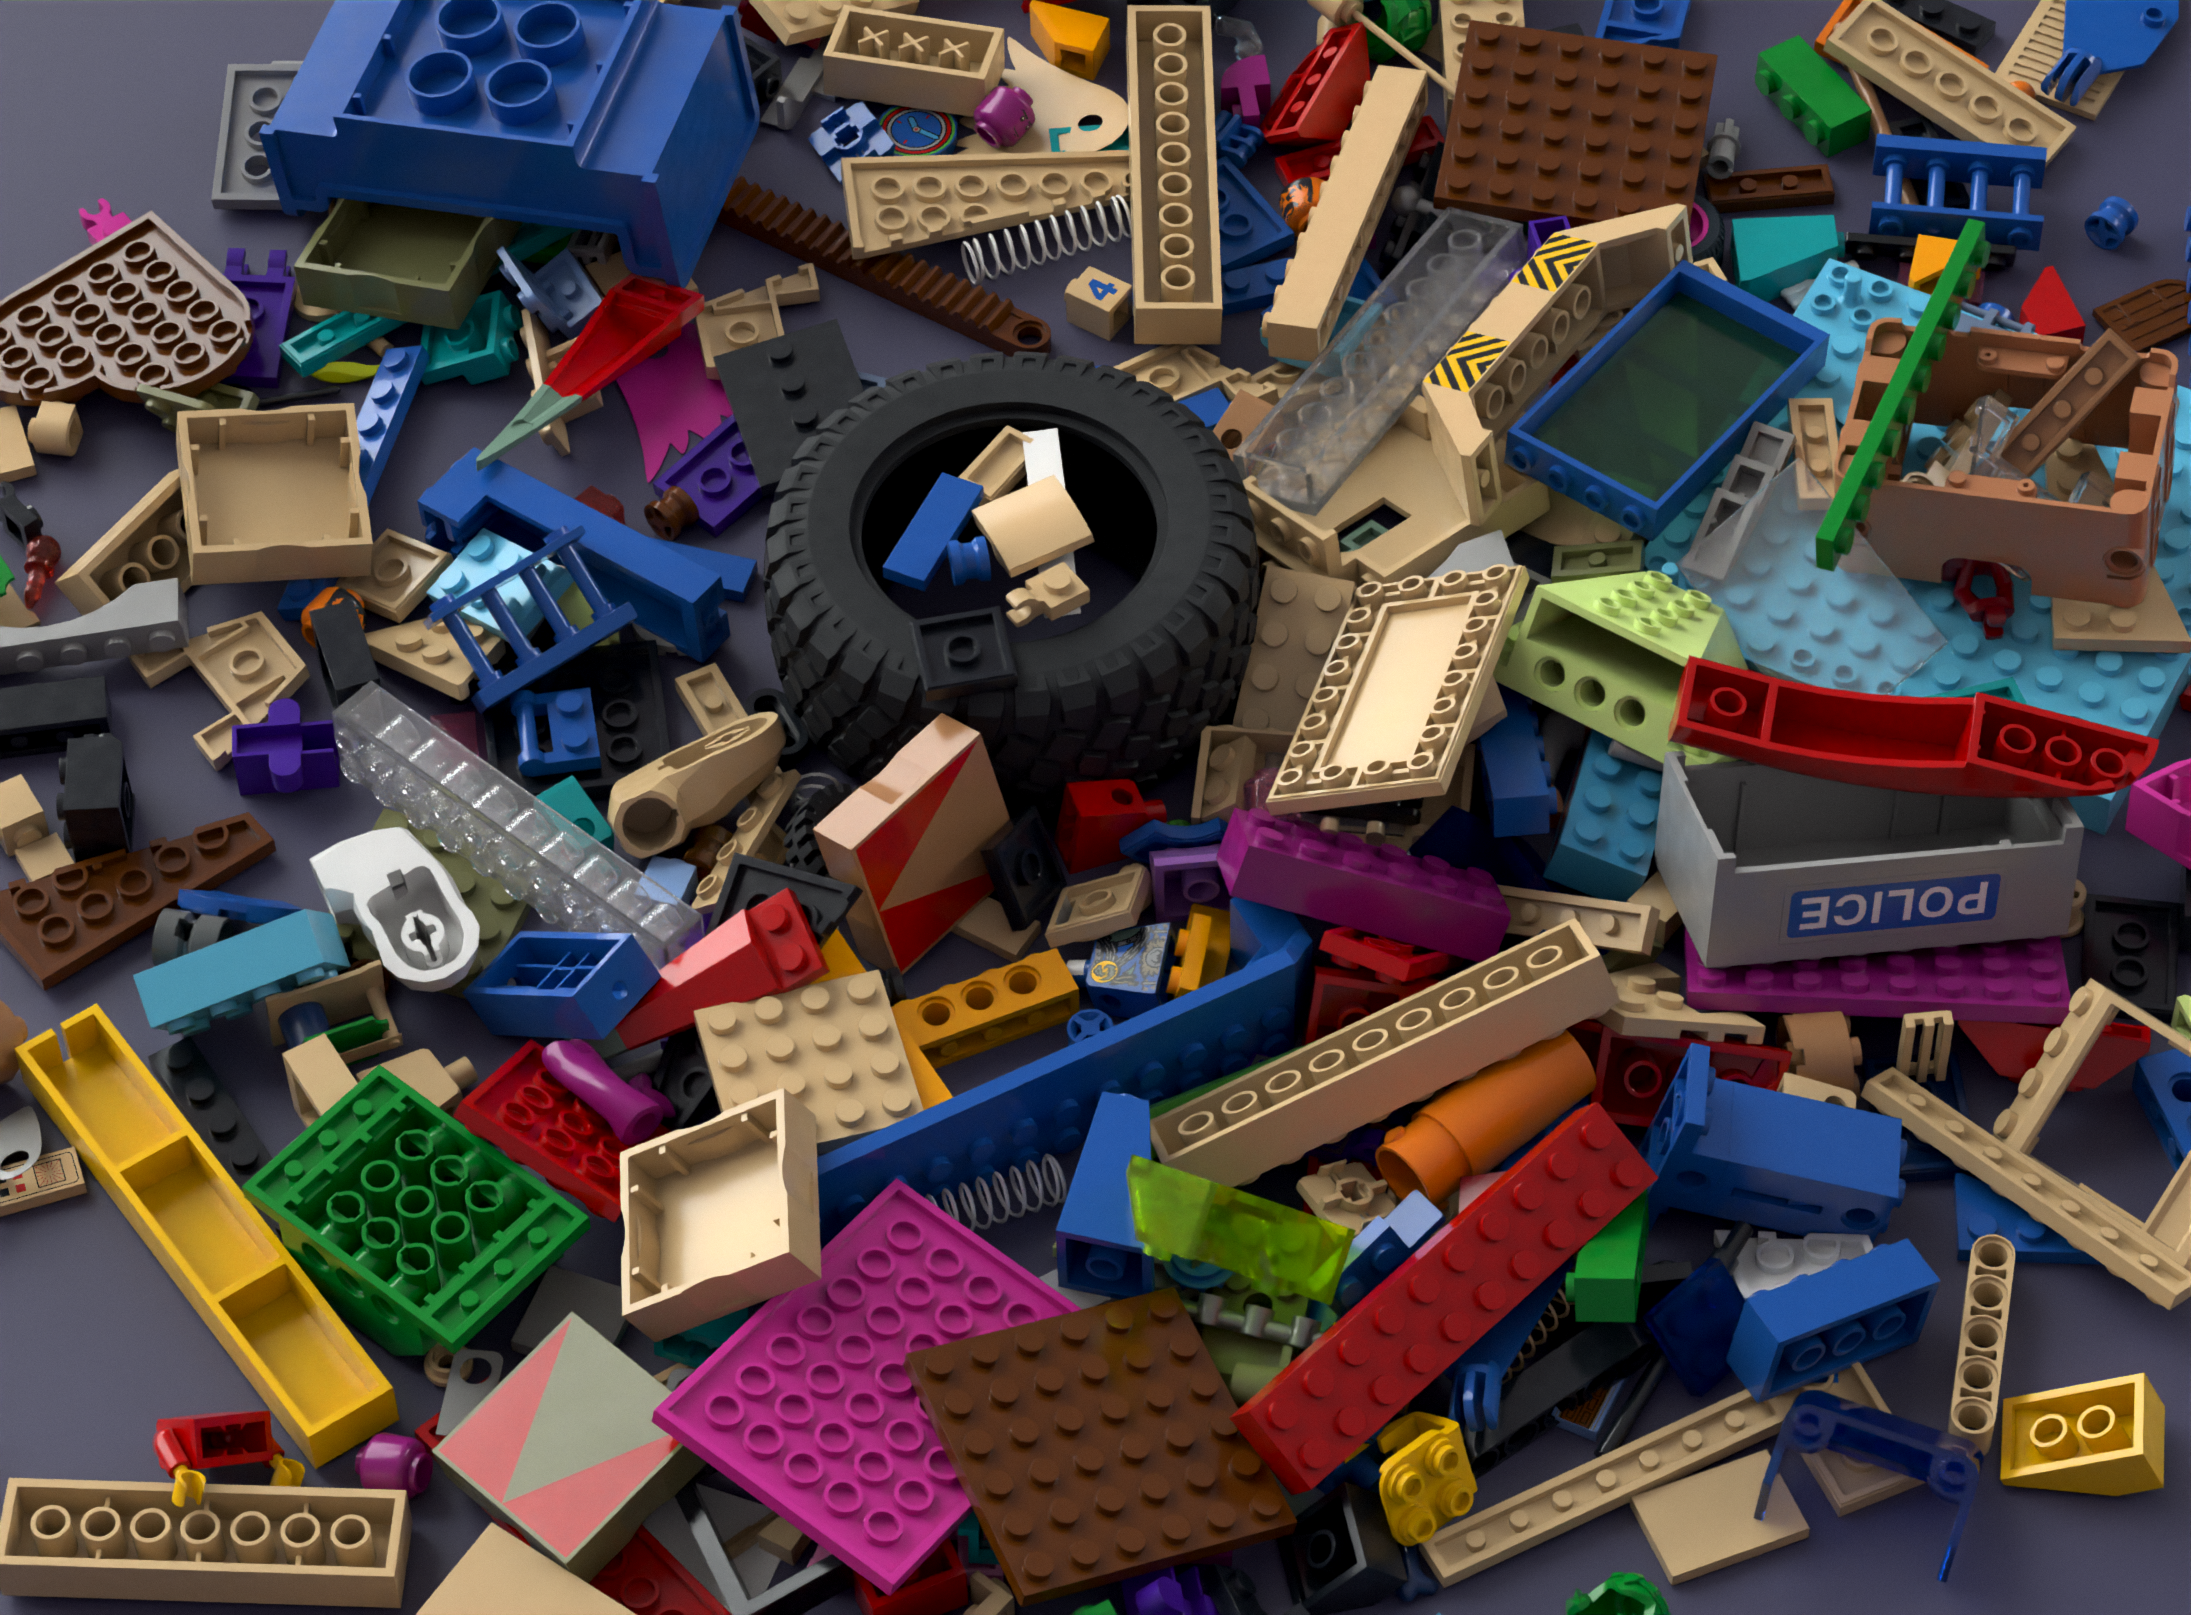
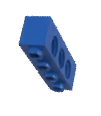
M2172 1049L2139 1058L2136 1061L2131 1087L2176 1174L2191 1150V1058L2178 1049Z

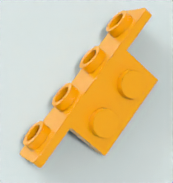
M1197 903L1191 905L1186 930L1179 929L1173 955L1180 957L1178 966L1172 965L1165 992L1172 994L1171 1001L1224 978L1230 951V912Z

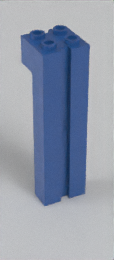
M473 447L462 459L457 460L450 470L432 487L427 488L421 498L417 500L422 525L427 527L425 533L426 544L452 554L454 560L482 528L534 553L546 546L543 538L558 528L566 525L569 531L582 525L586 533L573 546L601 591L609 600V603L614 601L618 608L630 601L639 616L633 622L634 624L673 644L677 650L701 663H704L731 636L727 611L718 607L725 600L721 575L499 459L477 471L476 458L483 451L476 447ZM558 554L547 559L555 564L565 566Z

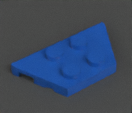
M1605 0L1595 38L1679 49L1692 0Z

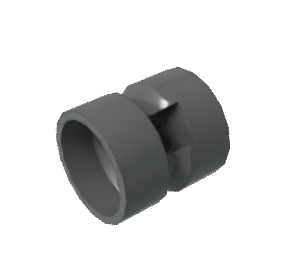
M171 908L163 909L157 919L153 933V964L158 966L233 937L231 919L203 914L196 920L192 912Z

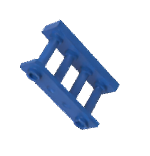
M1877 134L1872 175L1886 176L1884 202L1872 201L1868 234L1918 238V234L1958 240L1969 218L1985 222V241L1991 244L2016 246L2017 250L2039 251L2044 216L2029 214L2031 188L2042 189L2047 148ZM1903 178L1928 180L1927 206L1901 204ZM1945 181L1971 183L1970 209L1944 207ZM1988 185L2013 187L2012 213L1987 211Z
M566 525L558 528L543 538L546 544L543 548L457 599L452 593H449L429 606L432 613L423 622L427 630L444 622L480 680L477 683L480 691L471 699L480 715L506 700L513 693L526 688L629 626L639 617L630 601L618 608L614 601L608 602L573 544L579 541L586 533L582 525L569 531ZM555 554H558L594 612L591 615L594 622L582 630H579L576 624L571 626L535 566ZM520 576L556 634L553 639L557 645L543 653L538 647H532L497 591L498 588ZM480 599L486 605L518 657L515 660L518 668L505 676L500 669L495 671L459 613Z

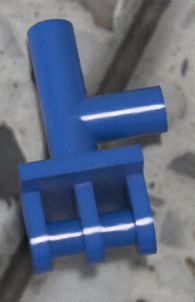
M1222 110L1215 118L1218 159L1227 156L1237 169L1243 168L1247 163V158L1252 157L1256 152V147L1261 146L1265 141L1264 133L1257 127L1243 124L1241 115L1235 114L1232 118V114L1226 110Z

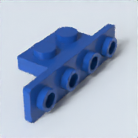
M1414 1190L1384 1220L1378 1215L1308 1283L1314 1289L1308 1318L1322 1322L1320 1332L1325 1333L1330 1329L1334 1322L1339 1321L1401 1266L1445 1223L1446 1217L1418 1190Z

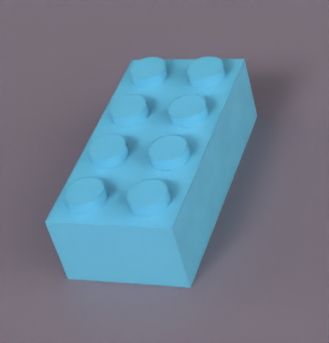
M303 909L134 974L133 977L150 1027L152 1029L167 1030L169 1035L183 1032L184 1037H188L209 1030L211 1028L209 1021L223 1016L227 1020L244 1017L254 1011L253 1004L264 1001L267 996L290 992L302 985L314 984L338 976L337 972L351 966L333 914Z

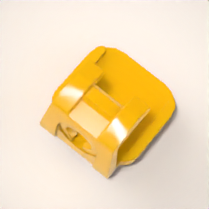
M1416 1411L1393 1421L1383 1429L1376 1438L1380 1452L1385 1454L1393 1449L1394 1453L1379 1469V1473L1382 1474L1379 1482V1493L1391 1534L1397 1542L1404 1546H1413L1418 1543L1427 1542L1433 1537L1436 1530L1454 1517L1465 1515L1471 1509L1474 1501L1473 1494L1478 1490L1463 1443L1460 1425L1458 1422L1445 1417Z

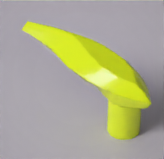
M331 362L310 375L318 380L329 383H351L374 377L380 365Z

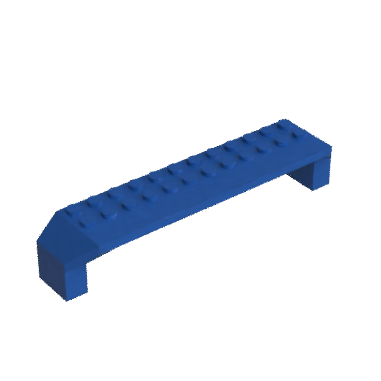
M1234 897L1230 899V956L1240 969L1239 971L818 1157L820 1249L822 1250L896 1178L924 1198L927 1193L935 1199L938 1208L944 1209L942 1200L944 1188L951 1192L954 1200L960 1198L959 1185L961 1182L966 1184L972 1193L977 1191L976 1179L979 1176L984 1179L988 1188L993 1185L992 1175L995 1171L999 1172L1003 1178L1009 1176V1169L1012 1165L1018 1168L1019 1172H1026L1028 1160L1033 1161L1037 1165V1163L1042 1161L1045 1154L1054 1156L1059 1153L1071 1152L1086 1141L1102 1091L1114 1094H1130L1138 1099L1148 1100L1150 1106L1244 1069L1249 1064V1060L1254 1052L1275 1057L1293 1049L1309 1004L1312 985L1313 940L1293 912ZM980 1183L981 1191H984L983 1186ZM946 1194L948 1205H950L951 1202Z

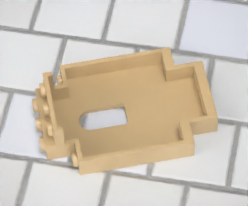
M1403 384L1266 469L1243 480L1254 520L1259 557L1258 576L1264 580L1267 565L1354 581L1357 584L1356 590L1361 585L1371 581L1387 584L1401 582L1407 577L1416 575L1427 578L1448 559L1459 544L1500 529L1504 538H1507L1551 510L1548 486L1504 463L1507 430L1495 444L1503 501L1481 527L1471 525L1433 452L1431 433L1427 426L1428 414L1425 398ZM1523 411V412L1518 416V418L1514 421V423L1510 426V428H1511L1526 412ZM1552 429L1540 441L1559 450L1557 432ZM1383 504L1407 518L1363 547L1350 552H1340L1337 533Z

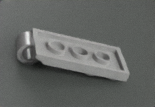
M272 61L271 64H228L211 199L214 209L282 210L262 142L254 141L252 138L261 130L263 124L270 125L303 61ZM257 165H264L269 168L267 172L259 176L248 174V171Z

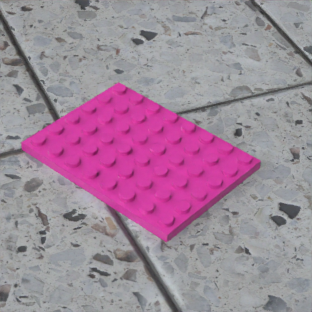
M897 1178L821 1250L822 1279L769 1299L654 1409L651 1421L889 1596L974 1511L903 1367L906 1354L1082 1310Z

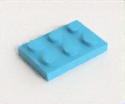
M482 528L426 593L433 602L449 593H452L457 599L533 552ZM545 560L535 566L557 602L574 582L567 569L549 560ZM520 576L498 588L497 591L527 636L544 615ZM482 599L459 612L462 618L483 627V629L507 641Z

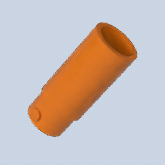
M1565 1030L1556 1038L1541 1040L1522 1049L1521 1053L1512 1059L1499 1060L1480 1069L1475 1076L1468 1080L1456 1081L1414 1113L1411 1123L1404 1128L1403 1126H1398L1386 1133L1384 1143L1377 1148L1375 1153L1376 1163L1383 1179H1385L1389 1188L1401 1201L1412 1191L1418 1190L1439 1210L1445 1209L1450 1203L1447 1198L1460 1189V1177L1489 1173L1595 1089L1596 1076L1587 1054L1576 1039Z

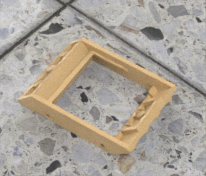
M2090 978L2087 984L2080 987L2072 996L2069 1003L2070 1013L2064 1019L2061 1026L2053 1029L2044 1043L2043 1055L2035 1068L2029 1069L2022 1077L2017 1097L2010 1108L2002 1111L1996 1119L1992 1136L2191 1272V1150L2145 1223L2083 1183L2077 1185L2031 1155L2032 1150L2040 1139L2037 1136L2104 1027L2106 1024L2111 1025L2120 1009L2169 1039V1045L2191 1058V1040Z

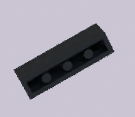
M105 676L82 677L73 680L0 688V759L67 751L68 738H84L85 734L99 735L112 733L113 736L111 702Z

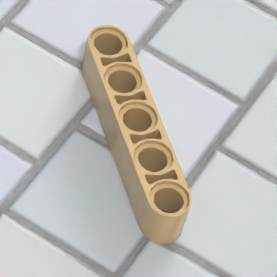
M1996 1234L1979 1237L1974 1242L1966 1279L1946 1437L1947 1446L1951 1453L1963 1460H1977L1983 1458L1989 1452L1996 1420L2016 1256L2012 1243L2005 1237ZM1975 1345H1982V1346H1985V1347H1987V1348H1981V1347H1977V1346H1975ZM1970 1386H1978L1983 1389H1975ZM1965 1427H1973V1428H1976L1977 1430H1969V1429H1966Z

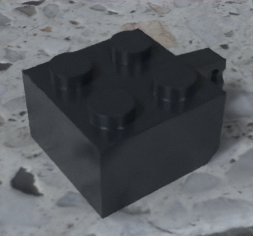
M112 733L99 735L85 734L84 738H68L67 757H60L59 759L60 783L65 785L64 793H57V817L59 821H66L63 827L64 845L66 849H73L76 863L121 849H125L126 854L133 852L136 799L135 794L132 793L126 768L123 743L112 736Z

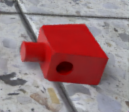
M1130 779L1066 783L1054 841L1068 873L1074 874L1130 858L1120 853L1119 840L1153 819L1166 824V808L1161 799L1143 801L1135 782Z

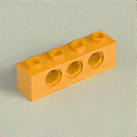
M1054 948L1042 953L1030 954L1023 960L998 969H988L979 976L965 981L944 985L937 991L915 999L902 1000L891 1008L931 1066L937 1069L1069 1021L1074 1014L1080 1011L1079 988L1058 949Z

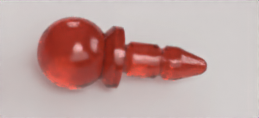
M49 535L34 537L26 548L27 560L24 564V570L28 574L27 586L24 589V601L27 609H32L39 601L45 580L53 577L55 572L54 566L58 564L61 558L60 544Z

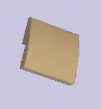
M1054 475L971 510L976 526L991 543L996 560L1011 578L1095 542L1080 511Z

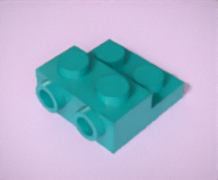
M498 290L478 296L458 330L423 324L421 345L430 355V359L421 378L422 382L428 385L464 375L468 382L474 385L510 375L511 362L517 361L519 358L518 346L513 338L514 331L522 328V317L517 306L511 305L503 292Z

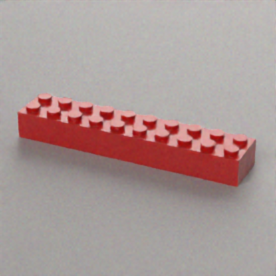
M1598 1102L1575 1110L1231 1415L1229 1419L1291 1495L1312 1490L1659 1177Z

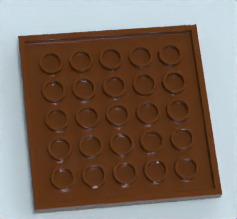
M1470 20L1434 194L1433 208L1523 222L1566 215L1570 227L1575 228L1664 206L1681 204L1687 206L1690 228L1718 55Z
M1175 1287L907 1353L905 1356L903 1367L1020 1607L1294 1533L1298 1522L1272 1472L1229 1419L1238 1408Z

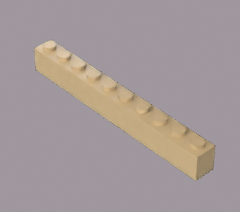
M1378 65L1372 81H1366L1361 106L1356 105L1353 111L1352 127L1350 131L1345 130L1343 133L1341 152L1339 156L1334 155L1332 158L1329 180L1321 183L1317 207L1312 206L1309 211L1308 228L1305 233L1301 232L1298 236L1295 258L1287 261L1285 281L1283 285H1277L1275 289L1271 312H1265L1262 337L1268 338L1269 356L1320 362L1427 109V70Z

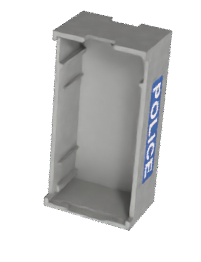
M1684 751L1665 752L1653 860L1705 968L1724 969L1731 966L1748 964H1774L1781 961L1802 959L1818 960L1823 957L1845 955L1863 956L1868 953L1888 951L1906 952L1920 948L1955 947L1957 945L1985 942L2000 943L2006 940L2028 938L2044 939L2049 936L2068 934L2084 825L2067 797L1983 798L1911 793L1818 779L1746 761L1685 766L1686 755Z

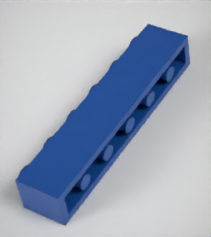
M1496 682L1506 707L1507 717L1495 724L1482 736L1472 741V744H1476V761L1493 836L1507 837L1549 833V815L1557 814V795L1555 786L1551 787L1549 761H1545L1543 736H1538L1536 710L1532 711L1531 698Z

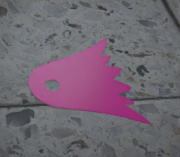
M689 322L681 328L682 335L667 344L668 352L663 357L657 359L647 358L616 379L630 408L639 434L647 483H650L659 471L670 444L683 454L687 449L689 430L705 438L722 423L720 415L725 417L732 415L721 381L707 379L696 326Z

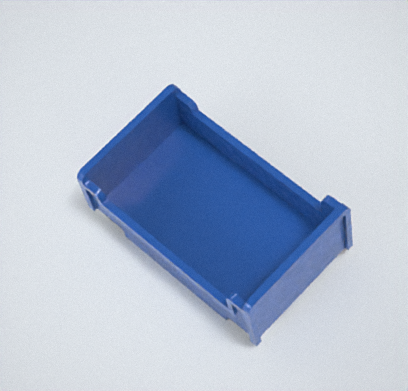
M335 0L270 125L263 124L259 131V136L282 210L286 215L302 217L306 211L324 212L329 208L333 198H343L613 233L618 236L624 264L632 273L640 276L661 278L666 281L667 285L685 288L759 126L760 110L739 14L735 6L723 5L721 10L664 4L658 0Z

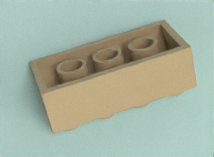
M179 469L169 472L55 582L82 616L96 611L113 601L134 584L178 578L183 593L192 586Z

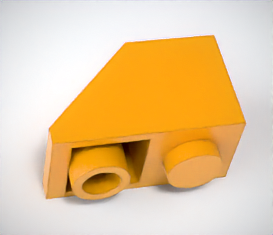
M1036 0L1031 1V36L1048 62L1074 76L1094 81L1110 49V18Z

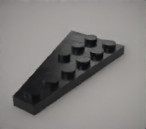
M734 853L705 936L742 909L748 911L785 888H789L796 893L820 949H822L860 897L863 890L856 885ZM696 1027L668 1037L652 1082V1089L665 1095L674 1107L675 1117H663L660 1124L668 1129L677 1130L693 1127L716 1096Z

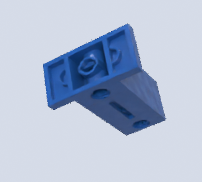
M1696 1043L1690 1044L1638 1148V1153L1659 1177L1648 1187L1649 1231H1651L1659 1214L1665 1215L1669 1207L1733 1221L1740 1220L1747 1224L1806 1236L1809 1233L1868 1235L1873 1244L1878 1233L1884 1234L1886 1232L1893 1207L1899 1208L1901 1206L1906 1188L1905 1180L1899 1178L1900 1168L1903 1166L1907 1153V1140L1901 1139L1902 1119L1715 1078V1068L1709 1067L1710 1046Z

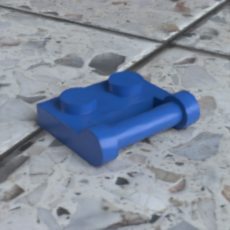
M590 687L541 694L520 690L510 696V709L517 719L521 753L518 756V766L521 774L535 777L602 768ZM548 715L553 752L543 753L539 750L535 716Z

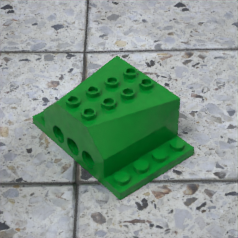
M380 1064L242 1186L244 1198L279 1223L284 1247L331 1308L394 1356L425 1355L437 1343L455 1354L552 1263L563 1258V1253L591 1228L588 1215L482 1138L471 1134L464 1125Z

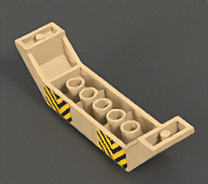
M1673 204L1554 232L1541 248L1535 251L1533 257L1513 276L1511 282L1491 301L1489 307L1469 326L1459 341L1449 348L1444 358L1436 367L1427 373L1422 384V394L1426 401L1427 426L1431 433L1433 452L1471 525L1481 527L1503 501L1495 444L1518 416L1529 406L1608 313L1636 306L1683 259L1693 264L1686 205Z

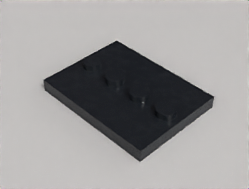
M837 319L713 357L715 368L763 497L775 493L785 469L791 468V459L806 438L816 436V427L835 410L848 409V401L864 392Z

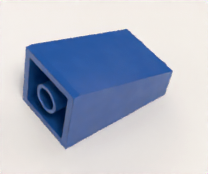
M1105 1091L1101 1093L1056 1228L1058 1287L1119 1300L1155 1291L1150 1108L1148 1100L1138 1099L1130 1094H1114Z

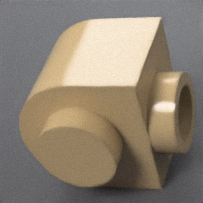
M42 401L36 418H31L27 434L29 443H33L37 453L73 456L78 449L84 431L75 404H66L61 401Z

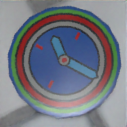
M894 105L884 112L878 120L881 127L896 146L894 153L890 156L952 155L958 143L957 121L951 113Z

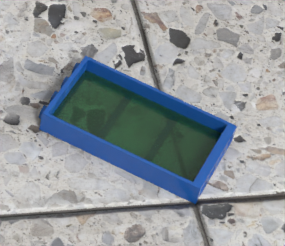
M1683 259L1508 430L1504 463L1581 503L1590 510L1624 526L1629 531L1653 541L1733 460L1735 454L1741 452L1753 422L1757 421L1767 425L1788 404V398H1794L1825 366L1830 334Z

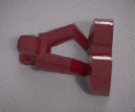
M1965 558L1947 560L1943 564L1942 580L1956 582L1953 591L1955 599L1968 613L1969 618L1973 622H1982L1985 639L2003 638L2004 630L2002 626L2005 625L2006 619L2012 617L2015 612L2014 584L2010 575L2014 574L2021 567L2012 564ZM1986 575L1993 577L1997 589L1995 597L1979 599L1971 591L1973 576Z

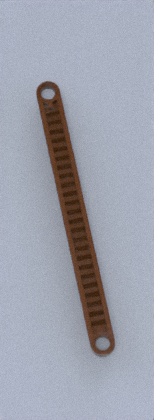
M743 176L735 179L717 221L800 260L813 263L814 266L994 350L1003 352V354L1009 357H1013L1014 353L1018 351L1051 352V329L1049 325L1042 319L1014 307L1011 299L1007 298L1004 302L1000 301L997 293L992 292L990 295H987L980 285L974 289L967 279L964 278L962 282H959L952 272L946 276L937 265L933 269L929 268L924 259H921L918 263L909 252L905 256L901 255L900 251L864 259H853L849 230L844 228L841 221L837 220L833 224L828 215L823 214L821 217H818L811 207L805 211L798 201L792 205L783 194L777 198L772 189L768 188L764 192L758 183L754 182L752 185H749ZM1027 335H1034L1041 339L1040 342L1034 345H1026L1019 340Z

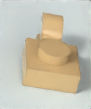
M1063 561L1026 580V589L1017 588L1008 593L1006 601L1014 609L1006 612V615L1016 627L1028 624L1035 617L1043 613L1053 621L1090 602V589Z

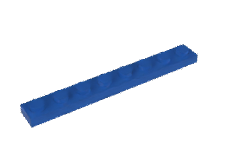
M423 345L386 349L356 420L361 452L359 476L363 489L366 492L368 506L430 359V355ZM339 577L289 580L277 611L285 621L301 620L303 609L325 588L335 587Z

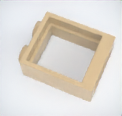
M325 1033L282 1053L293 1106L306 1128L312 1125L358 1084Z

